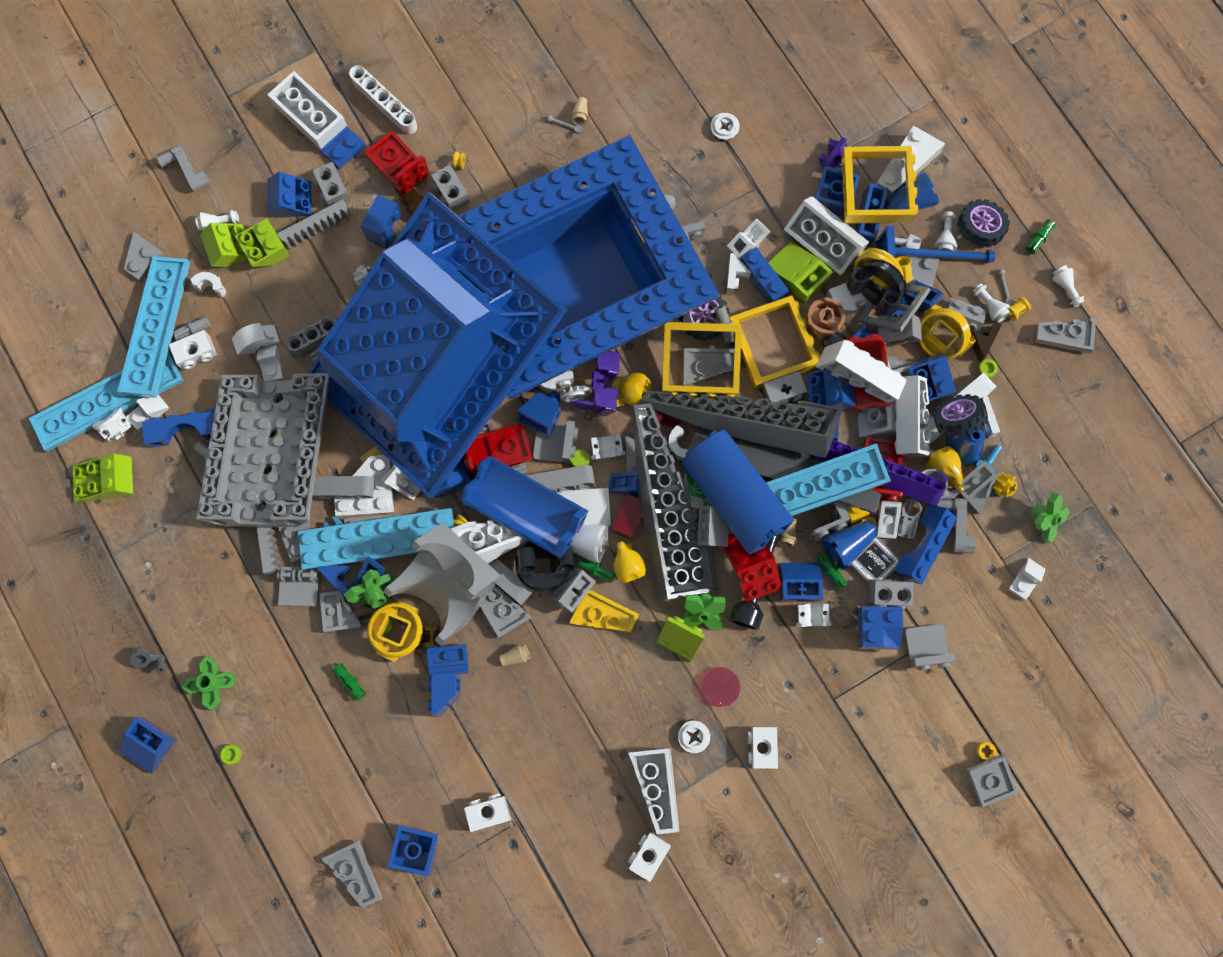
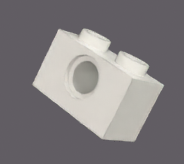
M205 330L169 344L175 362L182 370L191 369L195 364L210 361L214 356H217L212 340ZM197 348L196 353L191 354V351Z
M752 727L751 732H748V744H751V752H748V764H752V769H778L777 727ZM760 742L767 745V752L765 754H761L757 750V745Z
M499 793L489 796V801L481 803L480 799L468 802L469 807L464 809L470 832L510 821L511 816L506 797H500ZM485 806H489L493 810L490 818H486L482 814Z
M649 832L648 835L644 834L638 843L641 848L638 853H632L628 863L631 864L629 866L631 871L651 882L671 845ZM645 850L653 851L654 858L651 861H645L642 858Z

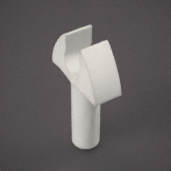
M912 234L907 239L895 237V245L919 249L921 239Z

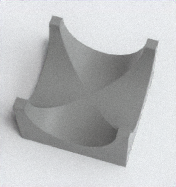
M443 522L413 542L411 546L416 551H419V553L408 568L383 591L388 597L395 594H410L430 604L437 612L441 621V631L435 639L440 646L468 625L501 576Z

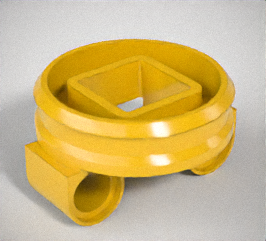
M877 248L863 250L858 255L854 264L855 270L858 266L862 268L870 260H884L894 265L902 273L906 283L912 278V266L909 257L900 256L895 259L888 252ZM875 276L873 281L887 291L890 286Z
M934 305L921 319L922 340L919 341V344L929 356L941 353L946 356L947 360L953 359L958 355L961 357L976 341L973 334H971L967 320L953 309ZM941 323L956 335L947 346L932 334Z
M399 601L398 603L386 604L374 612L369 620L367 633L377 655L396 662L399 657L406 656L416 649L423 634L422 622L418 616L419 610ZM390 617L408 624L399 644L382 637Z

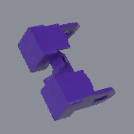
M608 351L594 358L597 362V368L592 372L591 390L594 393L595 403L577 400L570 402L569 406L596 411V414L604 416L616 412L618 389L603 388L605 381H612V378L619 374L620 353Z

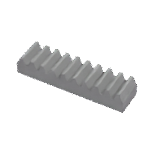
M342 199L277 234L284 246L291 250V244L298 246L299 240L304 243V237L311 239L312 233L317 236L318 230L323 233L324 227L331 229V223L337 226V220L344 222L343 217L350 219V212Z
M262 503L259 506V511H263L266 508V503ZM257 527L263 573L267 576L277 575L281 568L277 567L280 561L275 559L279 556L275 552L278 546L273 544L277 541L273 537L276 532L271 529L273 527Z

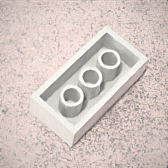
M295 71L267 94L272 105L320 150L347 126L344 117Z
M812 196L802 202L784 228L788 234L840 276L850 269L858 255L869 243Z

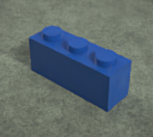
M870 183L863 191L859 210H883L888 188ZM856 223L855 231L869 242L867 246H870L877 238L880 223Z
M757 247L741 256V262L751 272V282L767 303L787 297L788 288Z

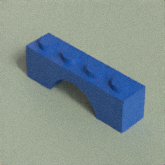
M215 409L206 410L205 413L188 412L184 416L169 415L168 418L163 419L152 417L148 421H142L144 444L150 448L168 446L172 437L178 431L185 428L197 429L201 436L206 440H210Z
M929 504L921 519L926 529L923 542L914 551L903 554L894 571L904 580L922 585L957 517L947 508Z

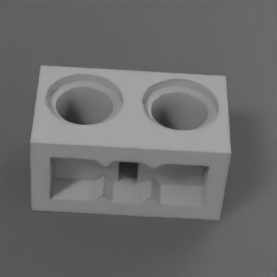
M333 162L313 170L315 177L312 179L316 188L320 187L322 190L319 194L324 204L328 203L331 206L342 199L344 202L350 200Z
M451 165L431 174L433 180L431 185L434 191H439L441 202L452 211L470 202L467 191ZM443 180H448L445 184L441 183ZM453 194L457 195L455 198H449Z
M574 567L573 571H569L565 580L549 598L562 609L573 613L596 581L582 569Z
M869 579L868 602L876 607L894 605V607L906 609V606H913L914 582L909 580ZM881 589H883L884 596L881 599H879L878 593ZM903 590V597L898 599V592Z

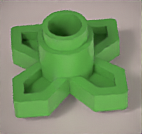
M1052 492L1047 500V506L1036 504L1031 511V518L1035 521V527L1042 531L1041 537L1048 543L1053 542L1057 535L1058 526L1060 523L1065 522L1070 514L1068 507L1062 505V496L1055 492Z
M370 569L362 576L363 583L351 587L344 596L348 602L355 603L361 600L363 605L379 608L387 601L386 594L383 591L395 581V578L389 574L380 576L378 571Z
M707 593L686 595L685 609L688 612L683 614L685 625L691 628L692 625L697 627L703 622L710 630H722L723 617L719 614L725 610L724 597H711Z
M205 656L199 664L201 674L198 677H188L182 688L192 695L202 692V704L209 710H215L221 702L219 689H232L238 678L230 672L218 674V662L210 656Z

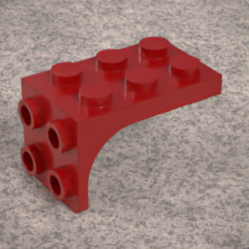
M393 130L364 151L367 158L401 195L411 191L415 184L426 179L430 173L424 156L420 155L417 157Z
M870 334L866 338H847L848 341L854 343L855 347L868 352L872 358L882 361L889 368L887 345L881 336ZM854 386L856 406L851 407L852 410L891 406V402L887 403L865 392V387Z
M523 423L478 435L465 454L467 456H463L468 472L472 471L474 477L478 472L476 470L478 463L481 460L484 461L489 456L509 467L533 460Z
M865 437L864 448L877 444L883 459L902 465L903 455L896 454V440ZM881 485L872 488V490L881 494V501L897 502L903 497V492L894 491Z
M734 533L728 534V547H722L736 573L744 600L750 601L780 590L781 582L776 561L768 546L765 545L763 549L749 555Z

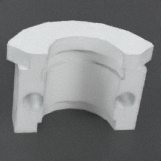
M210 272L198 273L190 279L193 283L192 286L198 292H203L206 287L213 286V290L219 297L224 298L226 295V290L222 286L220 277Z
M120 407L113 410L112 414L106 419L95 422L92 428L94 430L97 429L103 438L110 442L114 438L118 440L124 436L123 432L128 430L132 423L127 419Z
M677 425L671 431L669 445L666 446L669 453L673 452L677 460L683 461L686 458L687 449L680 448L677 444V441L684 434L683 429Z
M620 434L591 438L592 460L625 455V451L622 449Z
M812 603L797 605L798 623H796V627L831 626V621H829V604Z

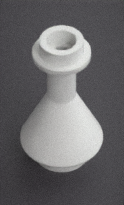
M230 210V214L222 216L201 212L195 220L197 228L201 232L210 223L233 221L236 224V222H239V216L237 211Z
M944 212L941 216V219L945 221L944 231L936 241L935 247L938 250L953 251L957 248V243L951 228L952 221L956 220V216L953 212Z
M1065 265L1055 270L1052 281L1067 290L1073 300L1070 305L1077 307L1083 304L1084 296L1079 297L1074 288L1073 269Z
M979 284L973 290L974 296L980 295L987 303L992 321H1003L1010 314L1008 310L1010 306L993 299L985 290L987 286Z

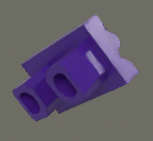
M843 137L840 141L832 139L828 144V151L831 154L822 153L819 157L820 165L835 169L838 166L842 167V152L844 147H848L846 145L847 139Z

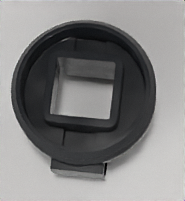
M874 259L868 261L862 268L858 266L852 272L847 283V289L853 294L862 293L870 303L877 306L880 314L891 316L898 309L906 295V282L902 273L894 265L884 260ZM875 276L889 285L890 288L886 291L873 281Z
M530 541L515 553V569L518 578L525 586L538 592H549L558 588L565 580L568 571H573L575 567L572 547H569L563 556L559 558ZM550 558L552 573L535 574L534 572L537 569L535 559Z

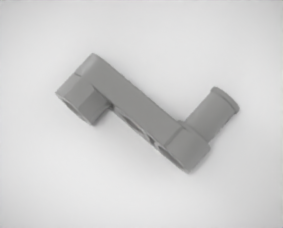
M181 144L171 148V151L156 156L161 167L177 160L193 191L210 184L203 169L197 172L194 171Z
M941 499L936 506L953 511L957 517L954 523L953 552L974 554L975 537L966 536L967 499Z

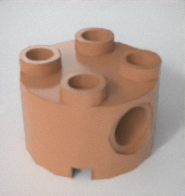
M828 297L813 302L805 319L807 332L819 340H823V337L840 332L846 317L841 303Z

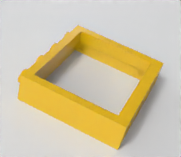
M912 146L844 147L842 152L845 223L913 222L915 215H918V204H915L917 187H914L916 170H913L915 153H912ZM905 158L907 209L855 210L852 159Z
M793 296L729 317L732 320V324H740L741 322L788 306L810 360L761 377L742 330L741 358L754 390L762 388L765 382L798 371L800 374L817 369L816 366L820 359V354L813 347V337L806 330V320L804 317H801L799 303L797 300L794 301Z
M666 323L662 391L672 392L673 395H678V391L690 393L691 396H697V392H705L709 396H716V393H724V396L739 394L742 324ZM671 330L735 332L733 387L669 385Z

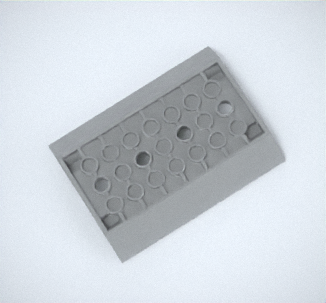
M257 374L221 375L197 520L221 526L298 527L309 521L330 378L329 374H292V380L263 381ZM279 396H283V400L280 403H276V399ZM273 431H278L277 436L270 438ZM272 466V471L269 474H265V469ZM262 503H266V508L263 511H259V506Z

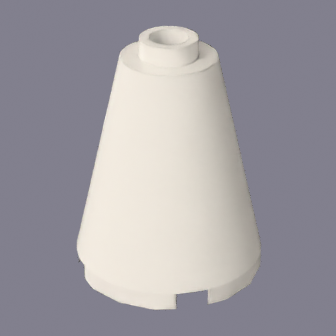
M582 525L579 533L576 532L572 539L573 542L570 545L572 552L594 563H601L606 551L604 545L605 542H608V526Z

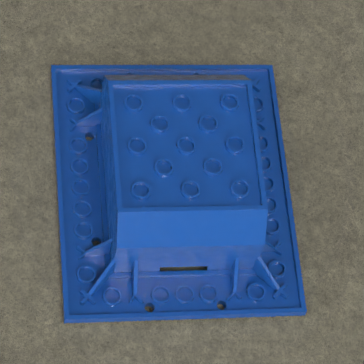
M631 135L459 215L462 220L568 309L507 394L509 400L720 296ZM584 184V185H586L587 187H586V188H581L580 186ZM655 192L656 194L652 196L649 193ZM631 218H632V220L634 221V223H635V225H636L638 231L640 232V234H641L643 240L645 241V243H646V245H647V247H648V250H647V248L645 247V245H644V243H643L641 237L639 236V234H638L636 228L634 227V225H633V223H632V221H631ZM496 225L501 226L499 229H494ZM676 240H682V243L678 244ZM458 270V272L461 273L467 280H469L475 287H477L481 292L485 293L467 276H465L460 270Z
M427 192L393 245L381 253L317 349L319 356L307 374H329L326 400L428 498H433L568 309L436 196ZM458 270H460L465 276H467L485 293L481 292L477 287H475L469 280H467L461 273H459Z

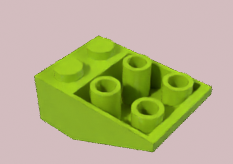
M792 242L787 244L768 262L788 290L803 304L829 282L833 271L819 258Z
M113 453L72 466L74 503L120 498L133 494L132 457Z
M669 616L656 644L691 662L705 636L702 634L703 630L694 625L690 628L684 624L685 621L677 616H673V618Z

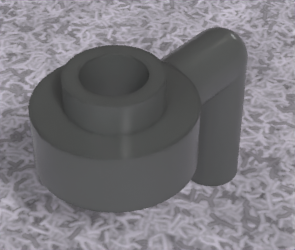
M138 647L131 651L130 663L132 666L143 668L149 665L150 662H157V673L161 674L165 671L164 655L151 654L148 649Z

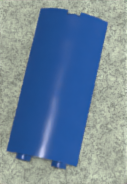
M725 429L718 433L717 431L710 433L705 441L696 448L686 452V458L682 461V465L749 555L763 549L772 537L785 532L794 522L793 517Z
M491 456L484 461L481 460L476 468L478 471L476 478L472 482L466 483L462 489L463 496L461 502L561 558L572 544V539L576 532L579 533L589 511Z

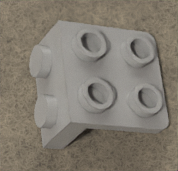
M567 421L566 425L556 424L549 438L536 431L534 459L571 464V457L575 458L576 446H573V442L578 436V428H575V421Z
M832 502L828 509L834 522L813 530L808 536L809 539L815 538V541H819L831 531L836 532L844 529L847 526L846 523L850 520L848 506Z
M942 624L914 627L905 630L911 668L918 667V671L928 670L932 665H938V668L950 667V663L956 661L955 654H949L945 628Z

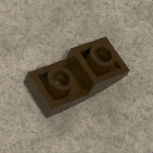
M386 595L387 601L384 605L398 603L392 596L388 597ZM362 605L361 608L355 609V617L358 620L370 619L379 608Z

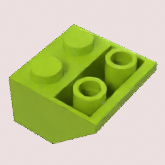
M268 218L235 235L252 267L275 265L290 256Z
M210 223L200 234L211 267H229L248 260L235 238V235L244 231L243 224Z

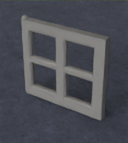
M906 283V292L918 295L910 306L899 305L898 309L906 310L899 322L887 320L889 316L881 315L880 318L868 316L875 306L870 302L859 315L856 322L902 332L930 292L929 287Z

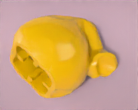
M636 372L614 380L611 388L618 389L616 408L623 406L625 403L630 406L641 405L640 399L647 391L651 390L649 378L643 373Z
M945 446L930 455L926 463L927 469H937L943 472L948 479V488L961 485L963 482L961 460L954 448Z
M619 542L617 544L618 553L613 562L617 579L621 583H627L643 577L646 572V566L642 556L632 550L631 543Z

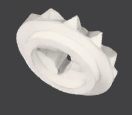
M720 113L712 119L710 129L718 139H725L727 141L730 138L733 139L738 134L739 121L730 113ZM722 124H723L724 126L729 125L727 131H726V129H723V130L721 129V128H722Z
M583 385L570 386V388H566L560 393V398L568 403L584 400L590 395L589 387Z
M699 721L685 723L678 733L679 744L685 751L690 753L703 751L710 742L708 728ZM699 729L697 737L702 742L693 741V743L688 744L691 737L686 732L695 733Z

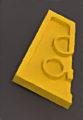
M589 590L579 603L569 624L631 633L639 614Z

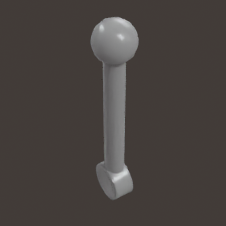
M551 115L546 117L547 122H555L571 128L575 133L581 132V126L570 125L554 119Z
M999 269L998 275L1001 277L1006 297L1005 303L1011 305L1013 300L1009 297L1004 277L1005 270Z

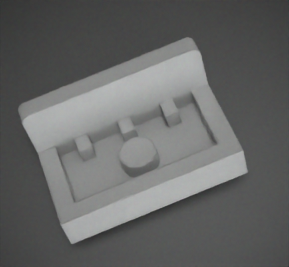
M951 298L947 308L959 312L967 320L971 333L973 331L980 332L984 324L986 310L979 306L965 303L962 300Z

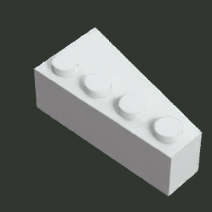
M915 126L912 127L901 146H912V153H915L913 170H916V175L941 153L945 145L944 142ZM905 158L892 159L876 183L888 188L886 200L906 184Z
M848 340L825 347L816 366L821 370L824 367L831 370V375L837 378L840 376L849 379V384L855 387H865V392L887 403L899 399L906 383V379L899 372L889 369L885 366V363L875 360L868 352L858 349L854 346V343Z
M919 375L905 376L903 378L906 379V383L899 399L895 403L896 454L911 458L930 457L934 450H930L929 442L933 441V436L928 430L931 416L928 409H926V405L929 404L927 378Z
M671 749L630 752L629 756L656 833L679 832Z

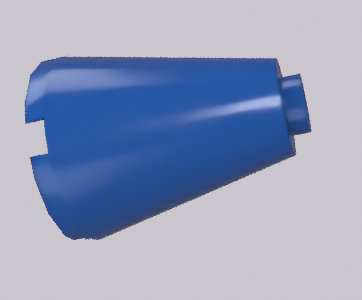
M923 171L918 173L914 182V187H917L915 204H918V210L939 204L937 193L934 194L932 189L934 186L928 175ZM906 184L886 200L887 204L884 205L886 210L907 209Z
M980 429L978 431L975 430L973 434H966L964 437L955 436V438L948 436L945 446H950L956 450L960 457L961 465L970 466L976 463L983 454L985 433Z
M863 521L825 535L821 538L823 540L821 543L830 558H834L838 562L835 565H838L839 569L845 570L875 539L877 528L872 522Z

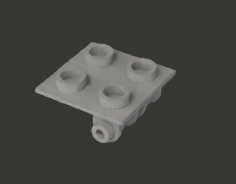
M281 567L280 571L277 572V579H280L278 606H317L318 568L302 570V567Z

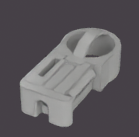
M909 499L902 504L900 517L903 518L900 521L897 537L909 540L915 538L922 511V506L917 500ZM908 502H910V503H909V507H908V511H907V514H906V512H905V506H906V504H907ZM915 503L918 507V512L915 516H911L913 504Z

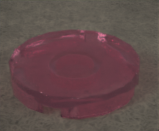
M724 667L708 671L701 683V693L704 699L716 707H726L734 703L741 689L740 681L736 674Z

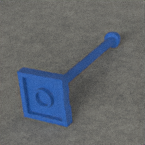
M886 226L876 239V248L888 252L894 258L895 255L974 259L984 260L986 264L995 260V252L991 250H986L983 253L895 247L894 226Z

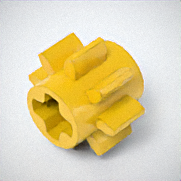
M1004 473L999 474L993 484L994 493L1000 497L1013 495L1017 490V482L1014 481L1015 477L1009 473L1006 475Z

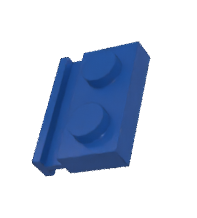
M346 126L321 149V152L336 167L341 169L366 145L364 141Z
M467 644L427 648L429 677H431V674L456 673L458 675L469 673Z

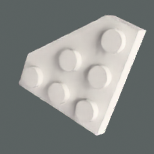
M385 455L370 456L353 475L375 478L373 498L334 499L335 516L394 512L393 488L382 480L391 469V461Z

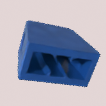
M552 391L549 396L537 393L519 408L518 421L549 438L561 416L560 395L555 391Z

